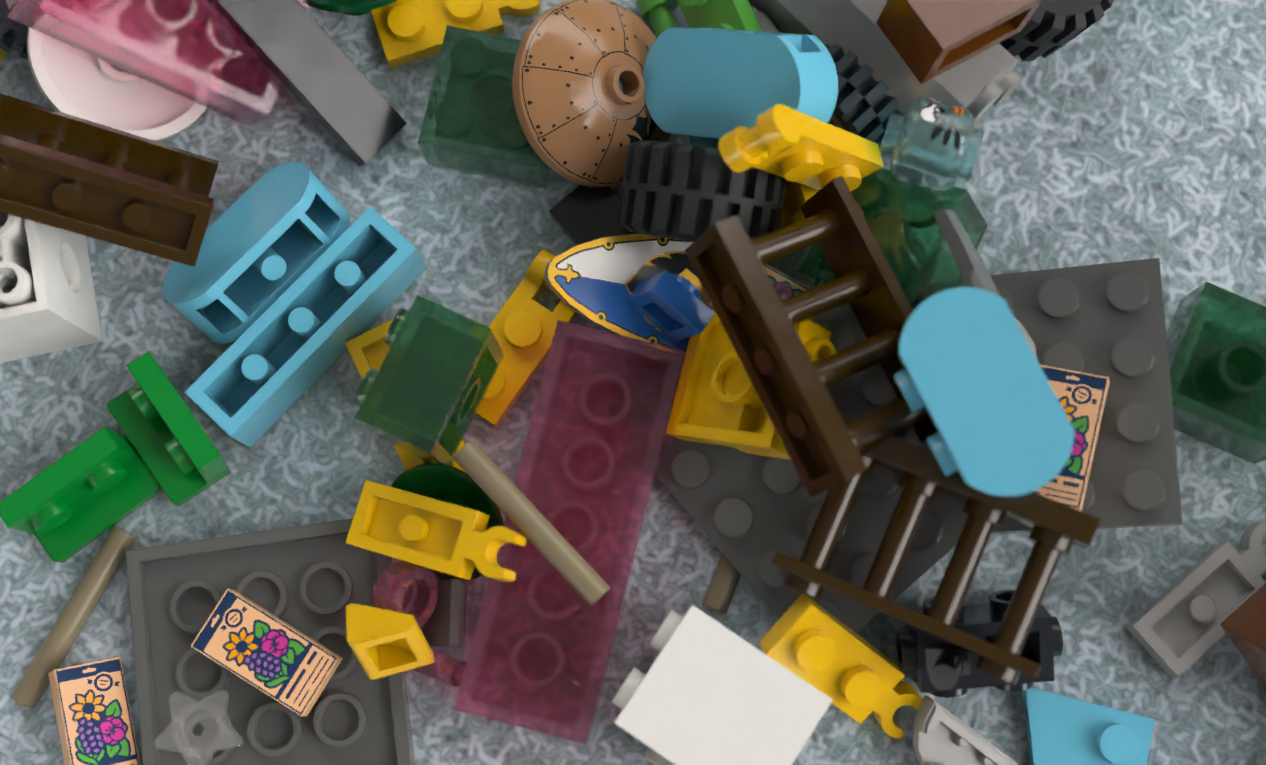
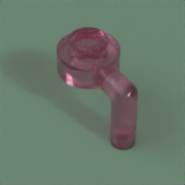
M406 561L395 562L383 572L375 583L373 607L413 615L422 631V626L432 616L438 601L439 585L437 577L429 568ZM433 649L431 650L434 654V663L410 669L454 687L461 686L469 672L467 662Z

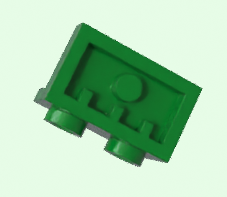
M148 351L126 365L138 383L110 400L107 408L175 506H181L229 475L231 471Z
M103 427L0 501V517L7 528L33 533L54 562L63 563L160 493L162 487L128 437Z

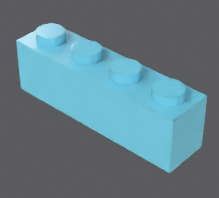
M370 206L185 393L230 437L251 448L347 350L345 342L363 334L427 269L417 249Z

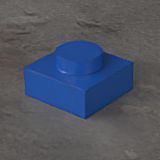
M667 270L641 280L626 300L674 342L701 334L715 315V312L700 300L701 293L694 284L680 275L670 274Z

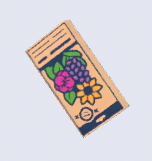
M1040 365L1074 428V442L1070 456L1059 474L1045 486L1033 492L1082 511L1110 380L1109 377Z
M233 589L226 590L191 645L192 648L302 717L309 714L343 659Z
M121 658L57 669L48 673L64 765H140Z

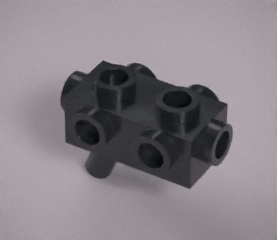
M1001 590L991 593L989 595V604L964 606L963 602L953 628L993 644L995 635H997L1015 590ZM934 597L924 600L923 610L916 612L927 616ZM1040 604L1019 656L1042 666L1036 679L1020 672L1016 685L975 668L980 654L911 624H908V630L896 632V650L900 669L902 671L911 670V675L921 693L929 692L937 697L953 698L966 694L968 689L994 686L999 690L1018 692L1030 689L1037 682L1055 681L1054 657L1062 655L1063 637L1057 617L1051 616Z

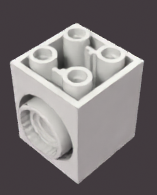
M0 212V363L102 342L86 236Z
M692 605L684 617L673 610L670 612L650 643V646L660 652L659 656L646 675L634 667L613 698L612 703L622 709L614 723L648 746L643 756L653 765H792L833 700Z

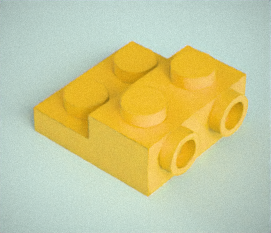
M713 310L715 315L702 333L689 339L666 434L685 441L733 447L747 454L791 460L716 311ZM806 320L794 326L812 362L836 353L830 341L831 332L811 320Z

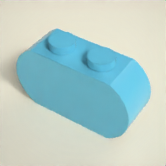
M668 28L652 44L643 68L645 82L644 99L651 117L664 132L690 135V145L719 149L720 137L739 126L753 127L757 124V117L761 113L777 104L784 105L828 123L834 112L838 96V76L833 58L826 46L815 35L720 28Z
M288 162L274 167L264 173L206 229L195 267L175 261L172 263L163 282V296L165 300L212 342L217 344L234 342L348 229L350 222L349 212L304 163Z
M958 287L941 291L922 302L910 315L903 328L899 344V358L904 370L893 376L912 413L925 407L938 433L926 438L945 476L958 471L967 486L992 496L1023 495L1045 486L1065 466L1074 442V428L1005 300L983 289Z

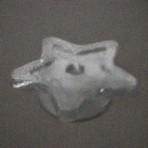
M220 690L201 701H197L179 691L173 692L169 696L172 722L155 739L154 746L161 750L181 752L187 765H208L214 753L241 746L243 738L231 726L229 716L226 713L229 693L226 690ZM196 723H201L204 727V732L200 736H196L193 733V726Z

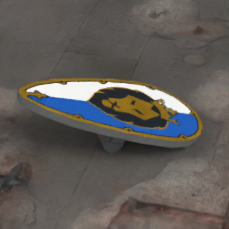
M629 234L604 237L574 246L551 259L545 269V280L548 287L566 306L588 322L644 348L682 360L685 359L690 337L676 342L672 341L626 300L641 280L665 270L670 274L680 275L694 284L701 293V301L706 293L685 252L693 242L653 235Z

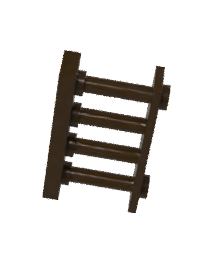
M0 93V212L195 267L214 205V198L209 197V193L219 164L218 160Z
M843 176L832 179L799 207L805 219L750 239L736 215L714 223L685 250L810 498L868 470L858 450L911 424L921 442L938 433L925 407L912 413L893 375L904 370L899 358V344L903 328L913 310L871 232L859 203L854 199ZM818 243L836 278L781 300L762 264ZM849 303L867 339L816 362H812L794 326ZM880 363L899 400L845 425L826 387Z
M840 414L845 425L855 421ZM888 435L858 450L868 470L829 488L799 561L776 552L772 565L787 571L782 584L819 600L824 588H828L980 654L975 668L1016 685L1020 672L1036 679L1042 665L1019 655L1061 553L1069 555L1072 545L1083 549L1091 546L1101 519L1035 492L1017 496H992L976 491L964 483L958 471L945 476L931 450L894 435ZM876 464L902 474L898 485L904 489L864 585L861 588L824 571L865 473L873 474ZM940 491H944L966 500L963 512L968 514V517L926 616L888 600V597L929 499L936 501ZM1007 517L1032 528L1028 539L1033 541L1034 545L995 640L991 644L953 628L994 526L1002 527Z

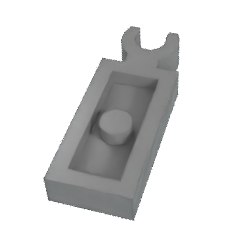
M1266 521L1253 524L1244 531L1240 539L1239 551L1229 541L1219 542L1125 626L1169 677L1181 676L1226 635V632L1220 623L1266 583L1261 577L1266 572V553L1262 548V539L1266 535Z

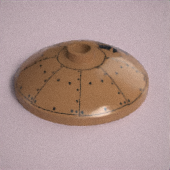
M568 0L546 10L526 31L519 45L513 67L514 105L522 131L529 144L540 159L554 172L571 182L588 187L603 188L621 185L623 183L629 144L641 140L668 142L671 133L662 131L655 123L644 99V63L657 37L640 17L614 1ZM618 79L621 81L623 93L619 88Z

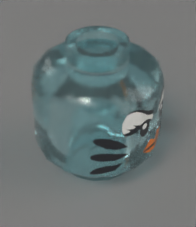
M918 96L908 104L904 116L891 112L880 151L892 154L890 172L895 179L931 190L947 192L955 186L958 180L969 181L984 131L974 128V115L967 108Z

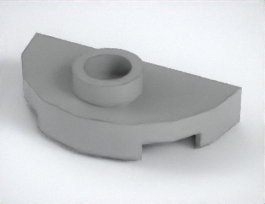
M926 695L924 696L914 718L913 747L919 765H1019L935 700Z

